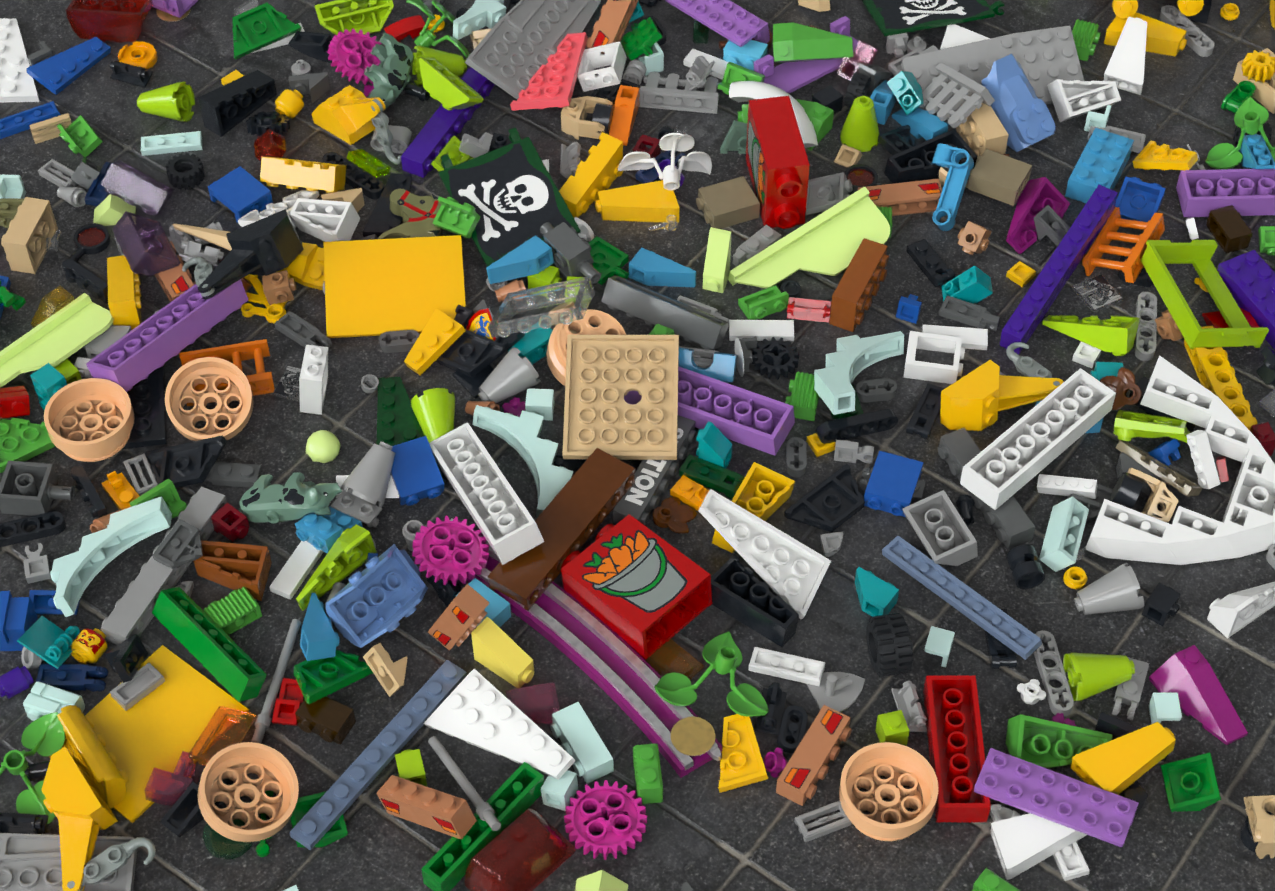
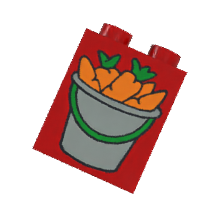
M781 96L749 100L746 163L755 196L760 202V214L763 225H768L771 228L780 227L788 229L799 224H805L810 164L790 97Z
M630 514L616 525L607 524L597 534L594 543L582 552L574 551L569 554L561 566L564 590L620 636L644 660L649 658L712 604L711 575Z

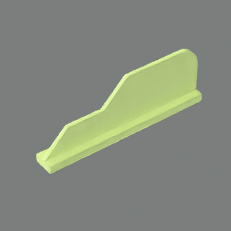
M864 186L729 272L728 280L732 286L739 283L767 289L775 286L798 270L836 276L848 268L864 238L885 244L890 235V225L869 198L870 192Z
M83 293L0 351V388L21 373L38 370L47 363L54 367L63 362L112 325L114 319L110 311L93 303L89 295Z

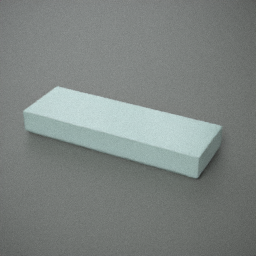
M201 131L141 137L142 156L203 150Z

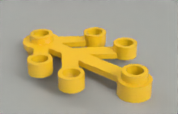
M248 274L244 277L257 292V294L246 292L248 301L264 304L266 308L245 303L241 307L242 315L244 317H251L253 315L264 316L269 323H276L286 314L284 307L287 301L269 305L258 275Z

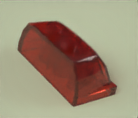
M72 0L66 9V14L71 28L81 39L97 37L101 41L110 40L117 43L136 42L144 28L146 15L153 6V1Z
M529 808L472 858L466 870L465 886L470 891H533L575 853V846L551 826L536 809Z

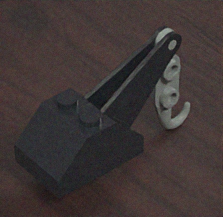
M285 209L227 233V240L232 250L214 270L212 265L207 263L204 258L195 257L183 265L182 271L186 272L188 267L197 264L194 270L195 283L202 298L209 299L248 274L268 276L287 268L304 248Z

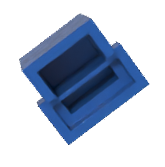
M0 591V651H22L24 646L18 643L17 640L38 620L30 597H12L10 591Z

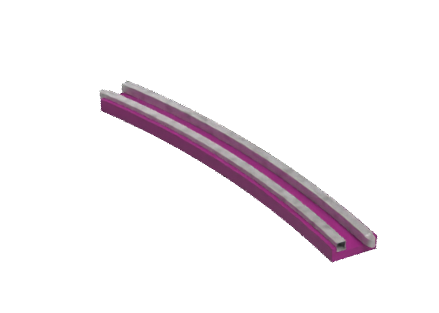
M489 545V557L486 567L482 569L480 576L475 574V578L488 588L490 586L487 576L500 562ZM468 577L466 579L469 583L472 581ZM552 582L529 611L524 609V605L500 591L494 590L495 593L510 603L512 613L535 629L573 661L630 717L653 744H658L659 752L680 778L712 759L716 761L721 760L722 745L716 738L712 748L698 756L682 754L673 746L671 742L673 726L683 718L698 716L689 706H676L663 700L655 691V685L659 682L661 676L620 636L556 583Z

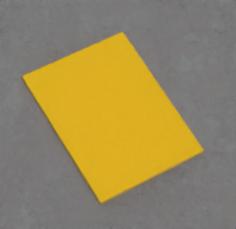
M461 235L323 242L326 332L328 338L380 336L384 332L415 330L421 333L436 308L454 320L456 317V307L458 305L466 307Z
M163 645L139 667L141 669L147 663H150L164 676L165 682L127 711L109 693L85 715H90L95 726L94 732L102 734L106 743L105 750L107 752L112 751L117 760V765L115 766L117 769H123L127 775L126 796L113 809L131 823L137 820L249 712L247 707ZM65 739L63 747L65 746L75 756Z

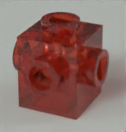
M268 129L254 142L255 157L260 161L262 157L267 156L282 158L286 152L285 137Z

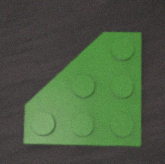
M0 419V473L5 471L8 461L25 462L55 447L48 435L44 422L34 424L25 419Z

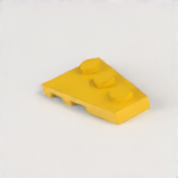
M1150 140L1132 162L1134 168L1181 171L1190 170L1198 160L1197 152L1182 148L1170 149L1167 144L1158 146L1156 141Z
M436 308L405 358L404 363L415 373L421 375L466 330L461 324Z
M739 714L724 717L722 759L720 762L721 773L718 787L720 793L768 779L750 717Z

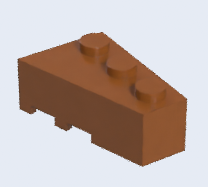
M201 540L203 556L194 560L197 575L232 590L242 589L244 586L253 598L262 601L272 564L268 546Z

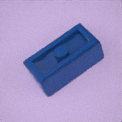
M30 590L29 597L36 614L64 615L61 609H57L54 604L53 598L56 590ZM79 602L77 604V608L74 615H77Z

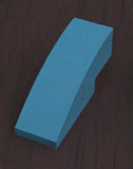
M917 108L909 115H906L903 109L892 114V118L901 126L909 125L911 128L910 133L917 139L923 137L925 140H930L948 131L947 123L921 108Z

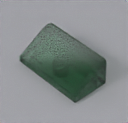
M694 19L693 42L707 44L709 27Z

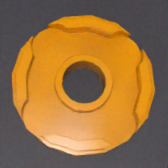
M142 41L132 42L133 45L130 46L127 44L118 53L119 62L140 68L143 67L147 70L154 66L158 58L154 46Z

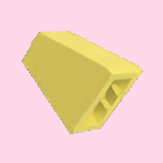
M486 617L471 633L474 659L517 689H520L524 683H529L534 676L533 659L490 618Z

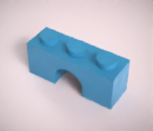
M679 348V367L728 384L734 381L737 362L736 354L715 352L712 365L707 368H701L694 362V349Z

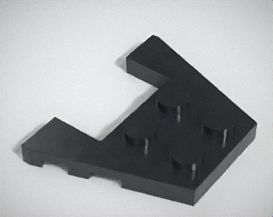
M458 305L455 310L456 317L454 320L466 330L470 318L475 313L471 309ZM507 324L496 340L493 341L466 330L437 361L442 366L473 378L520 341L525 334L523 330Z

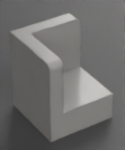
M485 132L480 139H477L465 133L462 136L459 151L473 158L489 152L493 135Z

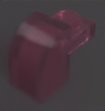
M859 40L853 57L845 56L836 74L850 81L854 73L858 72L860 63L872 64L878 49Z
M182 751L174 773L154 767L145 788L146 800L162 805L175 804L193 781L191 778L195 772L196 764L193 763L192 753Z

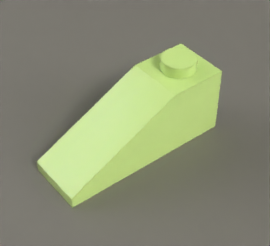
M710 228L703 272V289L719 293L724 292L730 272L731 231Z

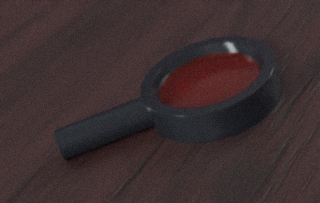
M852 165L844 172L847 180L850 179L853 191L850 195L858 191V187L877 185L878 175L872 167L867 165Z
M96 223L80 227L74 234V244L77 250L68 259L77 262L84 254L91 255L104 251L110 244V235L107 228Z

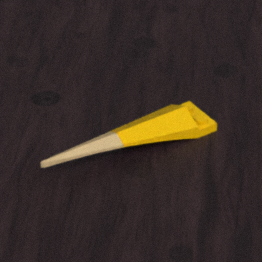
M173 224L174 228L229 251L232 250L227 240L226 234L229 233L228 231ZM302 242L304 250L287 268L277 272L287 270L290 278H294L295 282L306 287L322 290L323 282L325 281L324 248L318 247L316 244Z

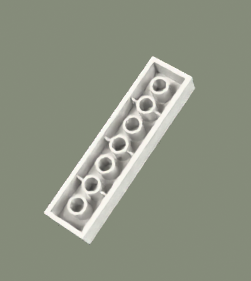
M1080 368L963 466L960 484L994 510L998 509L1112 410L1116 392Z
M468 422L429 443L438 465L502 565L544 542L536 522Z

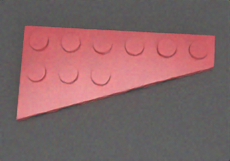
M586 32L572 33L565 36L557 46V52L554 55L551 54L547 58L548 63L542 65L529 80V86L526 90H521L517 101L513 100L511 102L512 111L570 106L577 73L588 39Z

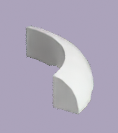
M738 81L731 83L729 98L736 102L789 96L804 147L818 146L812 122L809 120L805 109L790 94L764 82Z

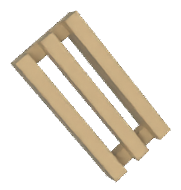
M63 114L29 125L35 144L60 137L61 131L57 125L61 124L65 128L71 125L69 114Z

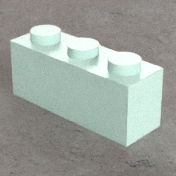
M1073 496L1053 506L1039 560L1055 572L1076 563L1089 511L1087 507Z
M579 702L552 714L553 724L550 725L551 731L556 739L560 738L562 741V748L576 760L573 763V767L578 777L582 776L588 784L614 771L611 754Z

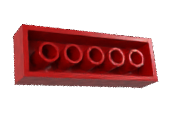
M976 675L926 676L923 694L925 715L927 717L930 765L935 771L938 780V796L935 806L936 822H987L991 809L990 798L974 792V786L985 762Z

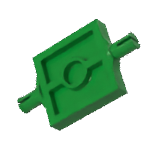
M649 17L642 20L639 24L634 23V26H631L633 31L626 33L620 41L631 61L643 53L646 56L652 55L651 47L662 38L655 22Z
M598 236L588 242L591 247L590 254L594 261L592 265L601 273V278L597 283L602 285L608 278L614 275L624 279L629 277V272L621 269L629 261V255Z

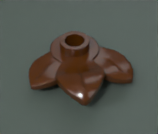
M1121 367L1117 377L1106 376L1100 379L1101 383L1116 392L1112 410H1120L1125 405H1135L1142 397L1140 387L1135 384V375L1129 369ZM1128 390L1133 391V396L1130 398L1126 395Z
M677 497L664 499L661 506L655 508L652 514L653 521L658 527H668L673 532L680 534L689 533L686 523L693 520L697 515L696 511L690 506L681 505L680 499Z

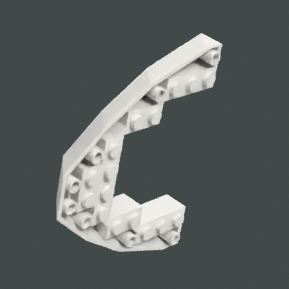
M1159 355L1140 404L1205 428L1204 431L1207 432L1211 451L1242 462L1223 520L1220 522L1178 506L1171 524L1104 499L1085 550L1105 558L1174 565L1240 558L1268 550L1272 544H1275V463L1258 439L1218 396Z

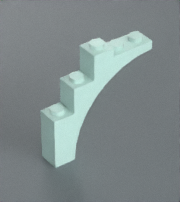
M476 0L464 15L453 20V37L459 40L471 34L472 31H478L484 27L493 28L506 15L504 0Z
M898 331L866 338H859L858 335L837 338V352L826 354V368L814 370V390L833 415L855 411V390L851 383L860 372L872 364L889 357L904 354V334Z
M476 405L472 425L490 431L505 440L527 463L537 488L538 505L535 516L536 520L573 476L572 470L553 465L559 443L539 438L544 416L522 410L520 417H517L511 413H503L489 407Z
M162 496L110 514L107 528L83 536L79 551L54 559L50 575L57 588L53 600L56 608L61 609L65 617L75 614L77 604L83 592L108 563L137 542L170 528L172 513Z

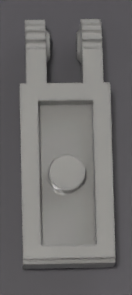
M1128 657L1134 663L1135 674H1132L1131 680L1117 685L1112 714L1117 716L1120 713L1121 703L1130 705L1127 719L1133 720L1136 708H1138L1149 663Z

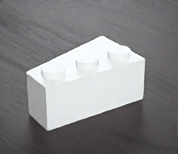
M1056 79L1047 85L1059 122L1121 101L1115 81L1089 82Z
M297 198L290 212V216L299 230L325 242L350 241L360 220L351 202Z

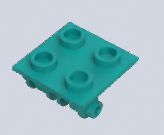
M41 616L17 642L58 669L71 655V645L73 640L79 635L80 629L77 626H69L64 631Z

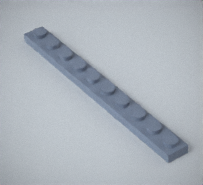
M446 660L290 831V837L311 850L390 763L395 754H398L417 733L431 714L466 678L467 672Z

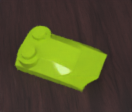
M1124 410L1118 411L1114 423V434L1118 436L1117 439L1123 441H1131V438L1171 437L1187 443L1186 435L1190 432L1186 427L1187 421Z

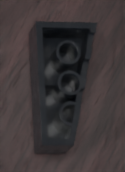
M256 70L198 97L204 127L222 137L277 95L275 80Z
M953 129L888 157L884 174L892 184L939 179V169L941 166L931 164L938 144H946L966 150L974 160L973 169L978 156L958 132ZM962 158L959 164L965 163L967 158Z
M734 554L711 576L712 605L780 647H783L796 633L799 614L779 595L775 596L769 591L770 587L764 581L761 583L754 576V572L748 566L745 568L740 563V559Z

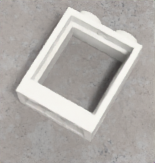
M620 41L584 50L577 73V78L583 92L620 84L627 58ZM611 65V67L594 70V69H596V68H600V67H605V66Z
M910 331L903 378L947 384L956 382L957 376H962L963 363H959V360H964L965 347H961L962 338ZM916 349L953 353V366L915 361Z
M306 345L299 378L300 412L322 415L328 384V347Z

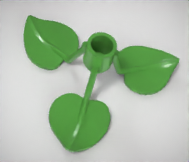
M406 0V3L417 6L428 15L423 30L414 41L417 46L430 48L431 46L435 47L444 40H448L464 54L466 59L468 58L470 53L467 48L453 36L446 35L435 40L437 36L433 32L446 17L452 23L456 19L442 4L432 0V4L443 15L431 30H427L431 20L435 19L433 13L422 0Z
M1249 97L1239 107L1234 116L1235 125L1241 128L1237 147L1235 148L1230 143H1220L1209 151L1205 163L1216 169H1230L1237 166L1243 159V155L1239 150L1241 149L1245 133L1254 135L1258 131H1260L1275 161V146L1273 147L1270 144L1263 130V124L1269 118L1267 109L1258 104L1252 97Z
M730 632L713 638L704 646L702 655L710 666L695 684L691 685V681L687 676L673 672L661 677L655 685V691L666 702L676 706H688L697 699L694 689H697L710 672L715 669L717 673L722 675L730 673V688L732 691L728 693L726 701L732 711L747 717L766 715L769 711L765 699L755 687L746 683H742L738 687L735 686L736 668L742 663V654L733 641Z
M58 712L44 715L29 724L22 734L21 742L25 748L31 749V751H9L4 756V762L1 763L0 776L7 768L11 774L21 775L29 788L22 791L17 797L16 809L18 813L48 815L47 824H50L56 816L54 813H50L43 803V800L46 799L41 791L44 780L38 782L33 787L26 776L25 771L28 767V762L25 757L34 755L36 751L40 756L49 757L63 747L65 732L57 717Z

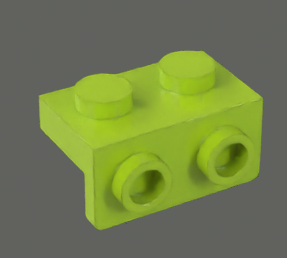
M453 136L431 165L440 172L444 170L441 164V156L445 154L449 155L453 166L473 159V157L459 151L461 141Z

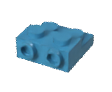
M330 506L331 515L309 513L296 522V535L301 541H307L317 550L328 553L344 530L352 528L356 524L363 527L362 522Z

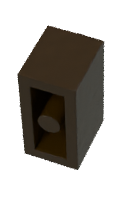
M1233 205L1210 211L1206 226L1225 253L1248 248L1253 234L1252 230L1246 225L1241 214L1236 211Z
M323 697L311 704L306 703V700H304L295 713L300 729L307 733L313 732L323 740L330 743L333 741L339 745L342 744L356 723L352 708L327 697Z

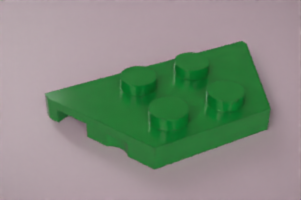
M267 2L234 16L232 19L234 59L241 58L295 34L297 31H301V26L288 20L285 14L276 11Z
M336 650L335 657L311 661L305 660L294 665L293 674L306 703L311 704L373 672L366 662L359 661L358 655L346 654Z

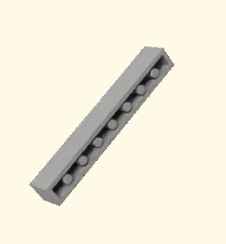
M201 486L198 492L191 497L186 509L180 512L176 523L181 519L198 528L201 540L207 541L214 531L211 516L227 503L225 495ZM173 527L168 529V531L166 532L165 538H166V536L170 533V531L173 529ZM157 545V546L155 547V549H154V551H153V554H154V552L157 550V548H158L160 545ZM151 556L148 562L144 563L136 579L130 582L124 596L116 602L115 608L109 617L103 620L101 630L106 636L105 640L119 645L132 635L137 634L140 637L154 617L152 611L160 591L174 588L191 562L172 569L155 561Z

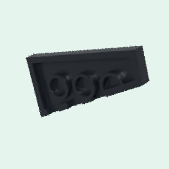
M391 173L363 230V237L375 234L379 238L384 232L404 223L402 216L395 215L390 210V194L396 189H405L411 192L412 174Z

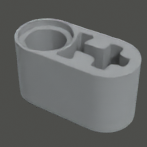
M389 125L393 135L392 152L404 153L409 146L412 132L404 126ZM375 127L371 147L377 151L384 152L383 145L376 139L377 131Z

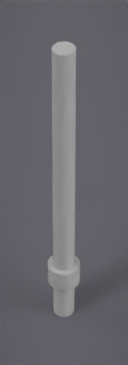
M293 619L261 714L257 715L254 724L256 729L251 742L261 744L265 730L269 729L272 720L270 715L301 626V621L298 619Z
M436 736L431 737L428 743L476 807V813L480 819L486 821L493 831L499 830L501 824L495 817L493 808L489 803L484 802Z

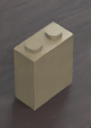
M986 149L982 156H978L975 168H972L970 171L968 189L1014 206L1030 180L1032 165Z
M744 176L698 189L697 207L703 211L706 223L710 224L712 228L722 229L759 218L760 202Z

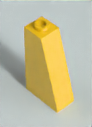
M1137 12L1131 16L1147 22L1146 52L1176 57L1180 50H1184L1187 44V39H1185L1186 30ZM1118 16L1114 18L1107 28L1104 44L1110 46L1117 45L1128 18L1124 19Z
M663 180L598 191V200H595L596 212H600L602 220L679 222L680 208L674 190L664 189Z
M1156 722L1076 754L1072 757L1071 769L1085 783L1119 795L1174 750L1176 739L1170 729Z

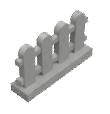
M940 62L935 67L940 75L932 79L933 82L922 92L923 104L919 108L926 106L929 114L937 112V117L941 121L948 119L950 126L956 128L961 123L964 124L967 121L966 118L976 108L979 109L982 106V102L990 106L995 100L986 87Z
M650 72L648 76H644L643 83H646V86H640L639 107L717 114L719 93L716 92L719 84L716 77H708L706 79L707 82L700 87L705 88L704 92L697 91V87L689 90L692 84L687 80L679 79L678 74L672 73L667 78H662L658 72ZM659 84L666 85L665 88H658ZM678 86H685V90L678 89Z

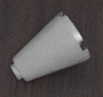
M513 347L509 350L479 387L480 393L478 395L482 401H494L496 404L541 382L540 379H537L539 375L526 357L521 358L518 355L521 352L519 349Z
M380 441L379 445L374 443L343 482L341 489L346 491L348 488L347 492L382 508L395 453L391 451L393 447Z
M1128 563L1120 565L1077 592V598H1074L1078 612L1083 611L1084 615L1137 610L1145 606L1143 596L1138 597V589H1141L1132 567L1128 566Z

